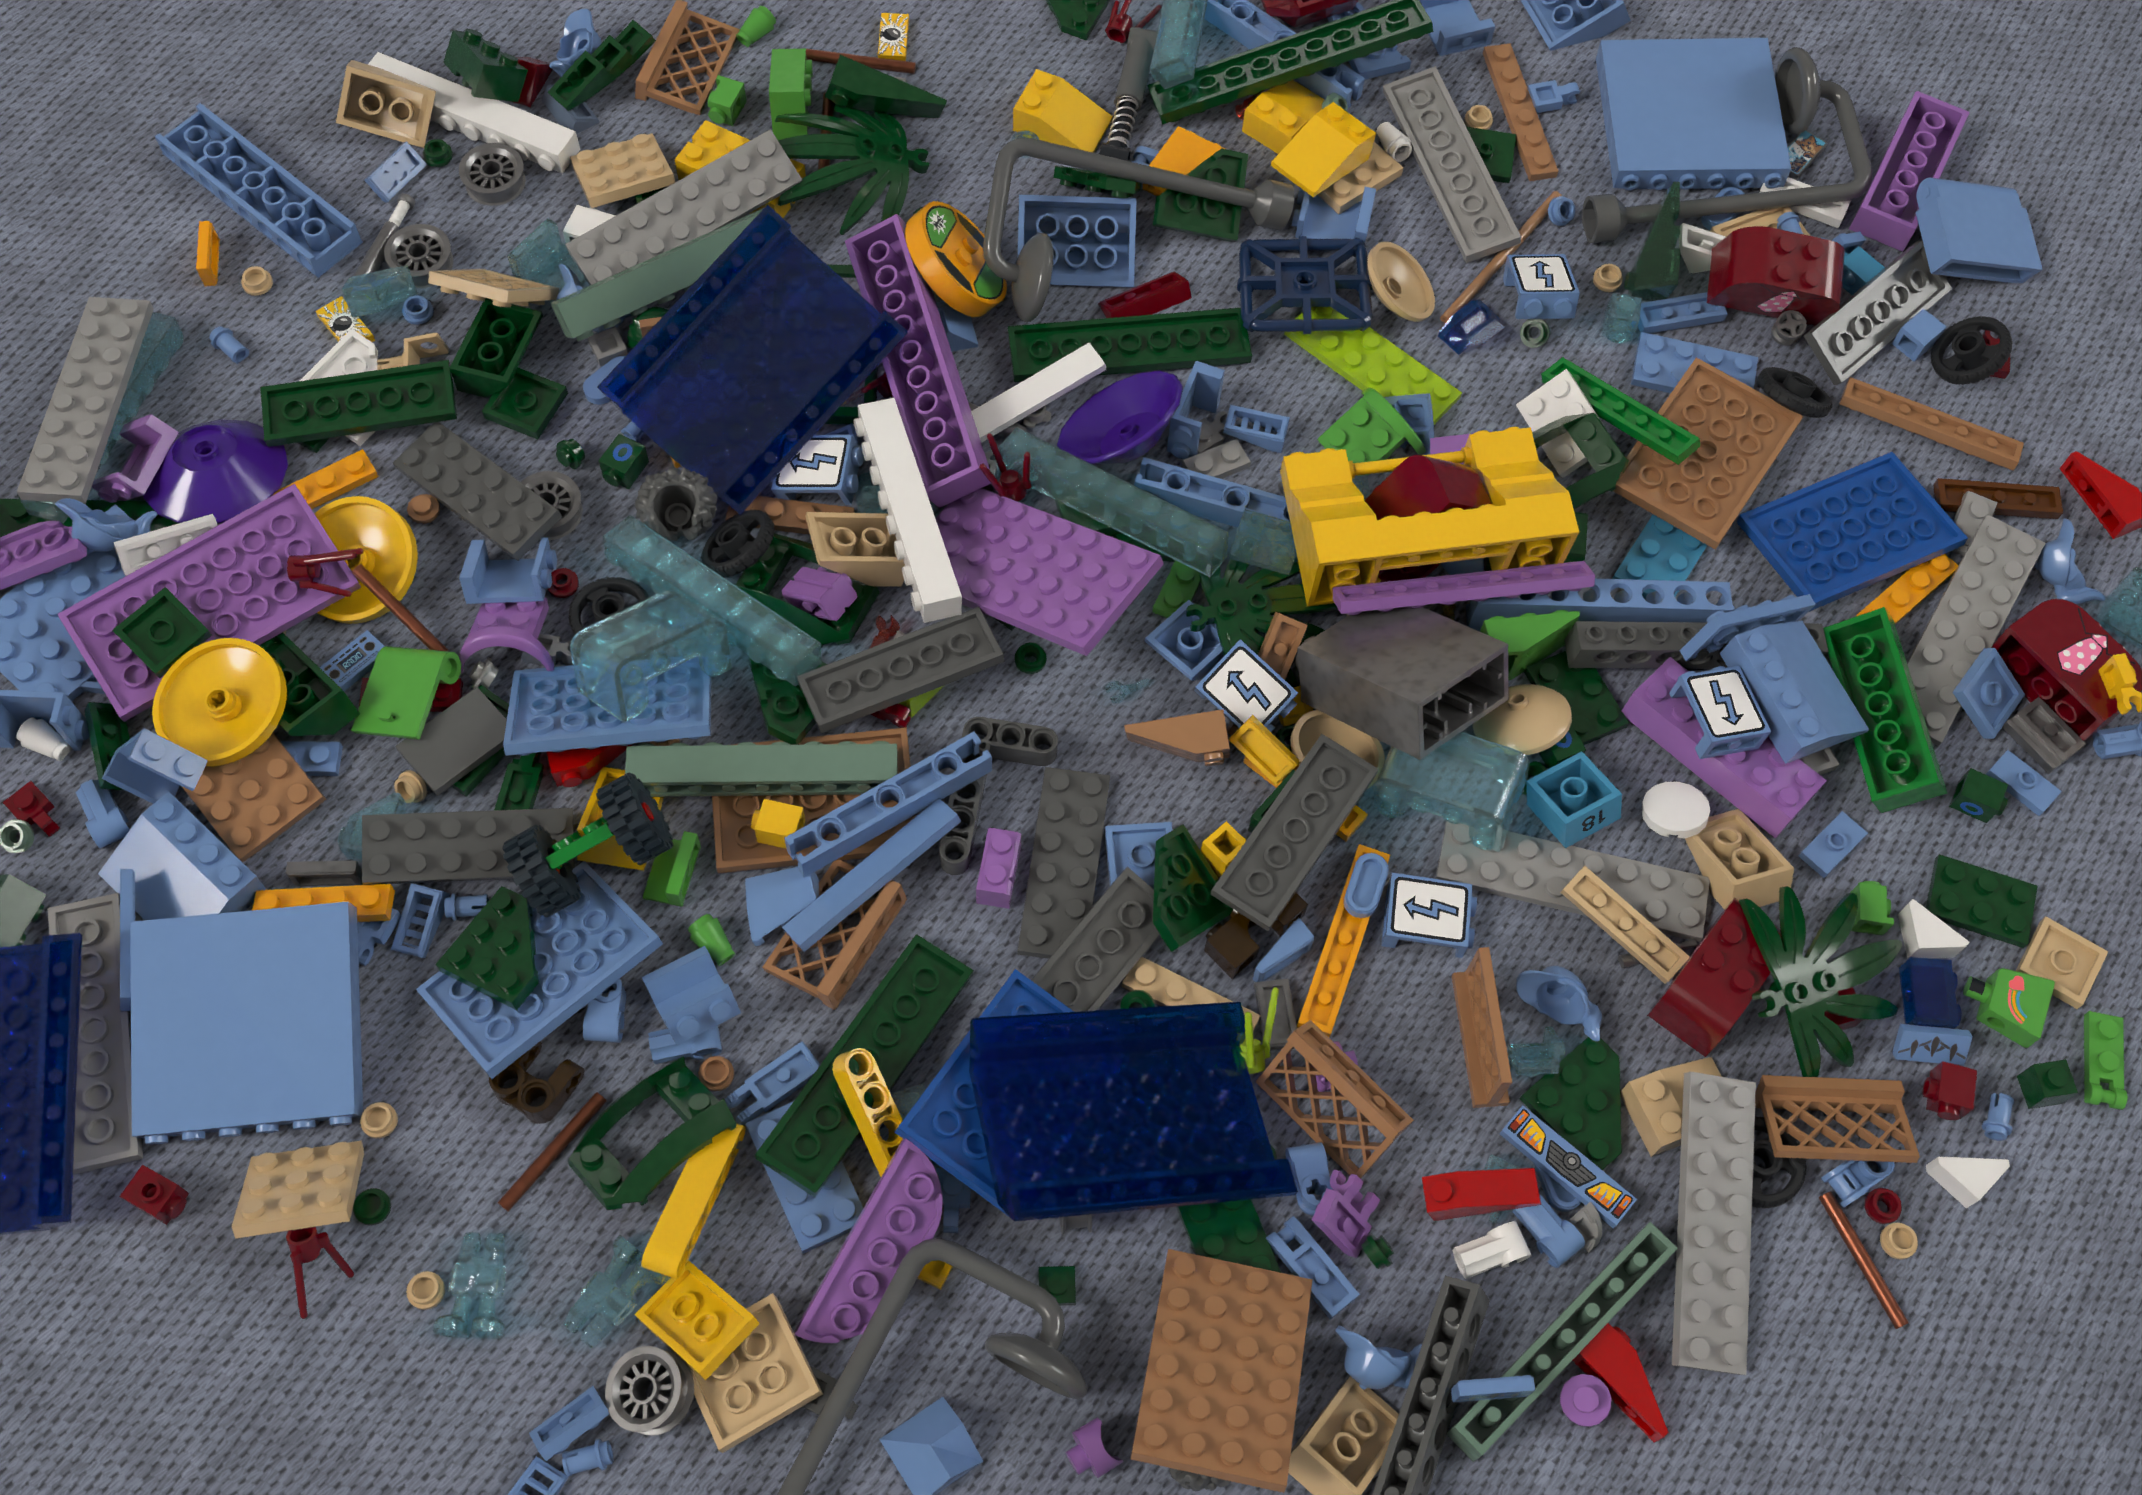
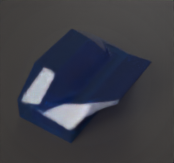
M1480 299L1471 300L1454 313L1439 330L1438 337L1459 355L1469 346L1485 344L1505 327L1500 323V318Z

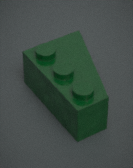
M468 28L465 32L453 30L443 62L455 76L460 77L461 75L463 77L462 84L465 87H469V85L472 87V96L518 102L528 70L518 63L516 57L501 52L499 45L484 40L480 32Z

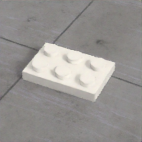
M1567 369L1516 404L1525 421L1531 427L1532 432L1565 416L1593 412L1596 414ZM1568 432L1542 445L1546 455L1562 478L1588 462Z

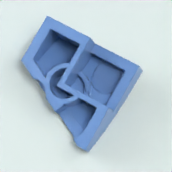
M1430 393L1384 397L1418 435L1426 448L1424 455L1430 454V438H1434ZM1407 440L1400 447L1406 448L1407 444H1409Z
M799 866L745 879L748 921L752 942L755 946L765 943L762 937L780 925L783 927L819 897V878L815 872L804 878L799 871Z

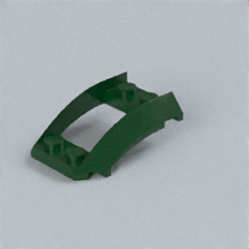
M1594 412L1565 416L1532 432L1536 449L1568 432L1596 471L1566 488L1570 493L1574 510L1605 492L1615 490L1621 472L1624 473L1629 462Z
M774 533L773 540L763 556L755 564L743 571L735 585L728 583V609L733 611L734 609L748 612L752 617L781 626L806 638L819 648H822L824 644L836 642L837 645L850 643L879 594L876 586H869L850 578L853 583L851 586L857 593V599L849 608L845 607V612L837 621L825 619L823 622L785 601L770 596L769 593L792 555L818 564L813 544Z
M682 1056L639 1081L618 1097L584 1133L568 1159V1164L606 1210L623 1208L622 1204L639 1202L643 1206L648 1203L647 1197L673 1170L692 1155L711 1144L712 1137L727 1128L730 1131L735 1129L736 1122L724 1098L719 1101L685 1065V1059ZM658 1092L684 1123L661 1140L629 1174L600 1140L629 1111Z

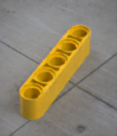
M857 1048L836 1057L832 1070L879 1175L882 1177L903 1138L895 1133L903 1120L874 1057L866 1049ZM851 1058L858 1063L859 1071L857 1075L853 1074L849 1069ZM866 1091L870 1092L873 1096L874 1104L872 1108L868 1107L864 1101ZM881 1124L888 1128L889 1137L887 1141L883 1140L880 1136L879 1129Z
M736 1123V1128L732 1131L728 1128L712 1137L711 1144L688 1158L647 1243L641 1261L642 1268L675 1279L681 1276L738 1154L739 1149L736 1147L738 1142L744 1139L745 1126Z

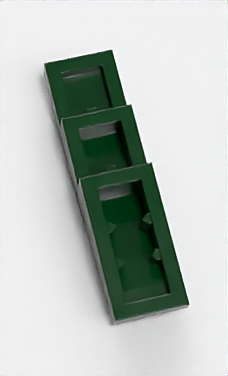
M632 20L616 39L609 35L592 55L585 50L547 93L569 111L613 82L634 64L656 40L636 21Z

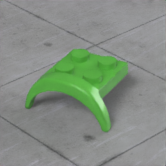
M1370 387L1361 393L1363 397L1317 439L1325 449H1346L1348 461L1352 460L1353 463L1386 460L1406 440L1418 455H1423L1426 452L1422 441L1407 421L1379 392ZM1369 474L1357 475L1354 480L1360 483Z

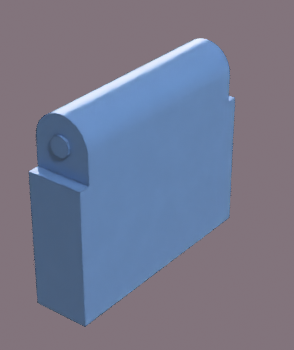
M1930 177L1920 183L1916 194L1919 210L1916 211V216L1931 274L2008 283H2024L2043 270L2027 209L2022 208L2019 195L2015 189Z

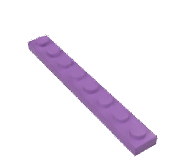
M1585 561L1333 587V601L1341 614L1357 615L1362 611L1371 610L1386 612L1399 607L1421 608L1427 604L1441 603L1451 605L1457 601L1465 600L1485 601L1488 598L1502 596L1515 598L1521 594L1530 593L1545 595L1551 591L1558 590L1579 591L1582 588L1594 587L1595 574Z

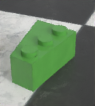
M806 48L772 49L769 99L772 131L777 140L808 135V126L775 122L778 115L808 113V106L812 105L813 66L812 59L807 60Z

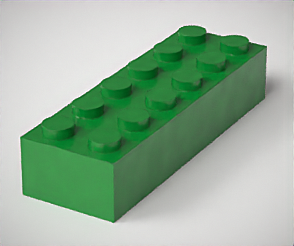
M1883 607L1824 627L1828 655L1833 671L1869 728V731L1853 739L1873 804L1881 813L1947 794L1894 620L1886 608Z

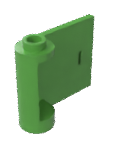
M392 646L383 647L375 658V663L358 709L360 714L355 718L351 731L358 734L420 740L438 685L454 684L460 676L461 661L459 656L455 652Z

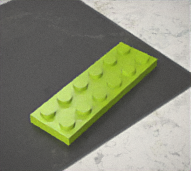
M1311 307V319H1349L1332 307ZM1301 313L1296 319H1303V313ZM1370 327L1365 331H1311V334H1303V331L1284 332L1285 336L1362 391L1370 387L1379 392L1383 397L1430 393L1434 425L1461 398V391Z

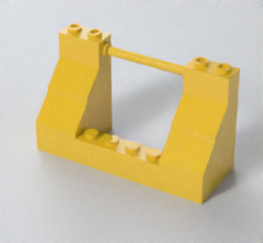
M1509 427L1503 431L1495 432L1487 430L1477 431L1474 434H1469L1466 445L1462 447L1461 451L1422 455L1458 464L1463 463V465L1473 468L1479 475L1492 504H1485L1478 508L1467 510L1452 508L1446 512L1433 514L1430 512H1419L1413 516L1400 518L1391 515L1377 520L1376 514L1365 502L1363 494L1355 486L1352 479L1357 475L1392 472L1394 468L1399 466L1408 457L1353 463L1352 460L1348 461L1346 449L1335 450L1333 448L1306 454L1294 452L1288 456H1283L1280 474L1307 606L1334 603L1333 587L1375 583L1380 570L1489 557L1492 570L1564 563L1579 534V529L1569 491L1554 478L1553 472L1539 461L1531 427L1521 429L1519 427Z

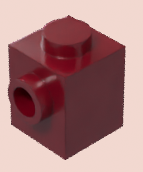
M1944 1061L1939 1063L1930 1071V1077H1927L1923 1085L1922 1094L1923 1097L1927 1098L1926 1110L1937 1112V1116L1945 1120L1961 1119L1974 1110L1977 1070Z
M142 1165L119 1197L167 1225L171 1219L177 1218L182 1213L187 1203L186 1197L189 1193L178 1184Z

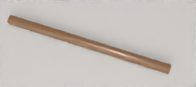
M1553 191L1518 230L1521 235V244L1548 215V207L1551 200L1562 196L1558 191ZM1521 244L1499 251L1444 312L1440 320L1449 325L1506 262L1507 255H1512Z

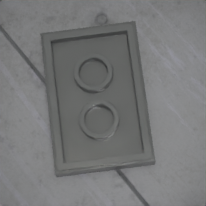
M476 687L426 723L420 740L406 738L395 747L438 796L504 747L503 742L507 719Z

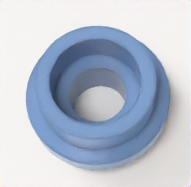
M1563 196L1553 198L1548 207V215L1551 222L1556 226L1568 224L1575 216L1573 201Z
M419 295L407 298L402 308L405 320L415 325L429 321L434 312L430 301Z

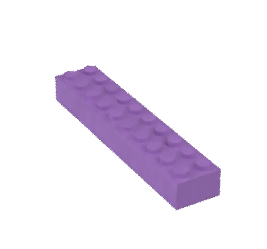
M895 214L845 240L891 392L893 398H895L928 498L940 508L991 484L979 466L984 463L989 470L990 468L931 287L918 271L909 253L905 239L906 223L898 214Z

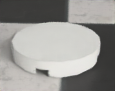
M1663 782L1657 784L1646 792L1642 802L1643 820L1650 829L1666 837H1669V834L1678 835L1677 838H1688L1697 835L1706 827L1710 815L1709 801L1705 795L1692 785L1682 782Z

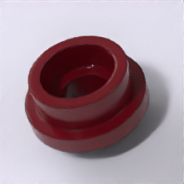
M560 568L551 573L552 584L551 588L547 589L554 597L567 598L577 591L579 580L574 571ZM561 579L567 580L564 584H557Z
M1877 1188L1868 1193L1865 1198L1864 1206L1866 1213L1873 1221L1879 1224H1890L1900 1217L1902 1211L1901 1200L1893 1191L1886 1188ZM1878 1201H1882L1887 1205V1212H1882L1878 1208Z

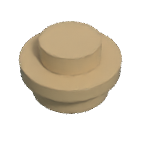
M1475 105L1467 111L1464 122L1467 127L1489 130L1493 123V117L1489 108L1483 105Z
M1614 264L1602 265L1593 275L1594 285L1605 292L1618 290L1623 281L1621 270Z
M254 266L244 271L241 284L246 293L257 296L265 294L271 289L273 279L268 271Z
M407 770L401 773L395 781L396 794L402 801L418 803L425 799L427 795L426 783L416 772Z
M384 1102L368 1106L360 1119L362 1130L372 1138L388 1136L394 1131L398 1122L395 1109Z
M1889 1224L1880 1234L1881 1246L1892 1258L1907 1259L1917 1250L1918 1241L1916 1233L1905 1224Z
M429 1271L421 1272L410 1280L406 1291L407 1298L418 1309H431L437 1306L443 1299L445 1284L436 1273Z

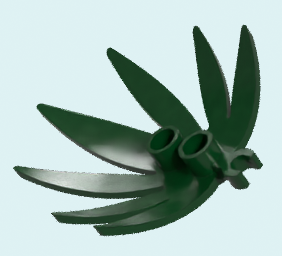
M835 105L833 111L848 116L860 125L841 118L821 114L796 113L776 116L775 122L804 125L838 133L808 134L778 140L789 159H850L826 166L805 176L800 183L780 195L778 200L779 206L817 195L854 181L871 172H876L860 189L851 203L840 228L841 235L848 232L869 212L888 184L890 187L885 197L881 222L895 214L899 215L907 194L909 168L921 174L926 173L929 163L922 162L926 161L928 151L925 149L907 150V137L902 125L894 117L886 113L873 112V115L870 116L854 108Z
M1247 544L1237 550L1231 557L1223 578H1221V568L1217 557L1208 550L1202 551L1199 561V575L1203 591L1210 606L1189 605L1186 609V617L1198 616L1200 620L1191 621L1190 630L1193 632L1203 630L1206 625L1216 624L1224 656L1240 639L1258 655L1264 638L1254 630L1266 634L1273 619V616L1270 615H1274L1275 612L1291 615L1338 610L1335 603L1307 606L1303 584L1265 589L1300 574L1297 557L1275 562L1255 573L1243 584H1240L1239 581L1245 574L1252 557V545ZM1297 620L1308 625L1299 646L1309 637L1317 636L1325 631L1315 625ZM1290 668L1285 681L1294 688L1299 685Z
M1790 887L1779 888L1781 938L1771 919L1758 905L1750 899H1740L1739 903L1774 979L1769 990L1756 991L1752 994L1753 1000L1764 998L1767 1002V1008L1759 1012L1758 1016L1760 1018L1773 1017L1779 1013L1781 1008H1785L1803 1077H1818L1821 1054L1817 1039L1841 1066L1851 1067L1854 1063L1851 1043L1843 1030L1825 1017L1824 1012L1861 1020L1884 1019L1896 1015L1898 1008L1883 998L1861 994L1839 996L1838 991L1862 984L1882 972L1899 953L1902 947L1901 941L1885 940L1865 944L1826 962L1844 943L1856 920L1858 897L1855 893H1847L1830 912L1804 957L1803 950L1806 939L1805 918L1801 904Z

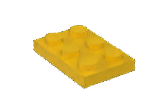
M689 1260L678 1279L670 1278L634 1314L642 1324L705 1381L760 1324L749 1311Z

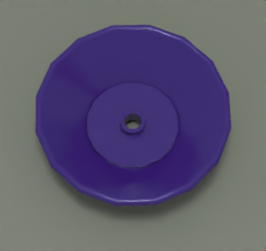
M1161 370L1142 372L1116 381L1094 394L1074 411L1062 427L1057 442L1061 458L1076 465L1126 463L1147 453L1161 438L1180 405L1183 386L1178 377Z
M219 419L190 426L178 433L143 498L158 515L177 523L210 514L214 515L217 524L223 523L273 496L281 487L288 468L285 446L268 447L264 441L263 427L249 421Z

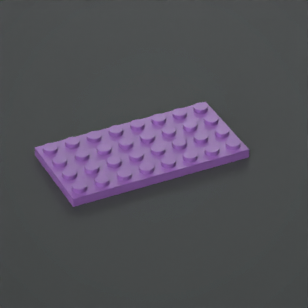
M293 484L57 615L115 711L125 722L153 706L155 693L163 676L159 679L112 630L164 587L211 632L212 636L205 642L221 638H239L257 645L270 640L345 596L316 589H300L299 581L292 582L288 577L287 561L289 556L316 555L338 551L297 486ZM345 560L320 563V577L313 579V582L338 587L351 593L361 588Z
M982 488L949 503L935 518L962 595V605L972 609L979 607L982 613L1085 656L1092 651L1164 564L1159 554L1004 496L1000 497L998 494Z

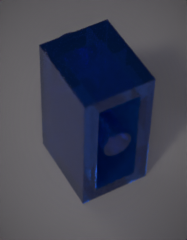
M1910 957L1899 967L1905 1024L1955 1029L1961 1021L1962 1012L1960 1005L1956 1002L1955 991L1958 979L1956 973L1953 972L1952 961L1947 959Z

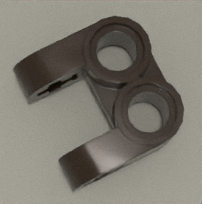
M541 1041L493 1079L489 1077V1084L497 1099L501 1103L515 1108L536 1124L549 1122L557 1115L581 1082L585 1072L583 1067L570 1059L564 1060L548 1081L537 1079L526 1072L541 1051ZM518 1079L516 1085L512 1088H502L507 1080ZM539 1096L547 1097L542 1105L538 1107L531 1106L535 1098Z

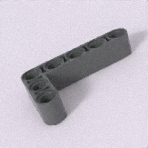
M973 717L965 723L962 738L973 731L976 734L985 736L984 739H981L979 753L976 755L970 754L962 760L963 763H968L982 756V752L988 750L992 759L1036 766H1048L1057 757L1058 737L1048 727L986 717ZM1007 739L1016 740L1018 743L1014 745H1007L1004 743V741ZM1040 744L1048 745L1050 748L1047 750L1037 749L1036 746ZM987 774L952 793L949 797L948 806L958 814L961 822L967 823L969 826L965 829L953 828L941 838L939 847L940 865L947 874L960 875L970 865ZM965 792L972 793L974 797L970 799H963L959 797V795ZM952 852H958L963 855L958 860H951L947 857Z

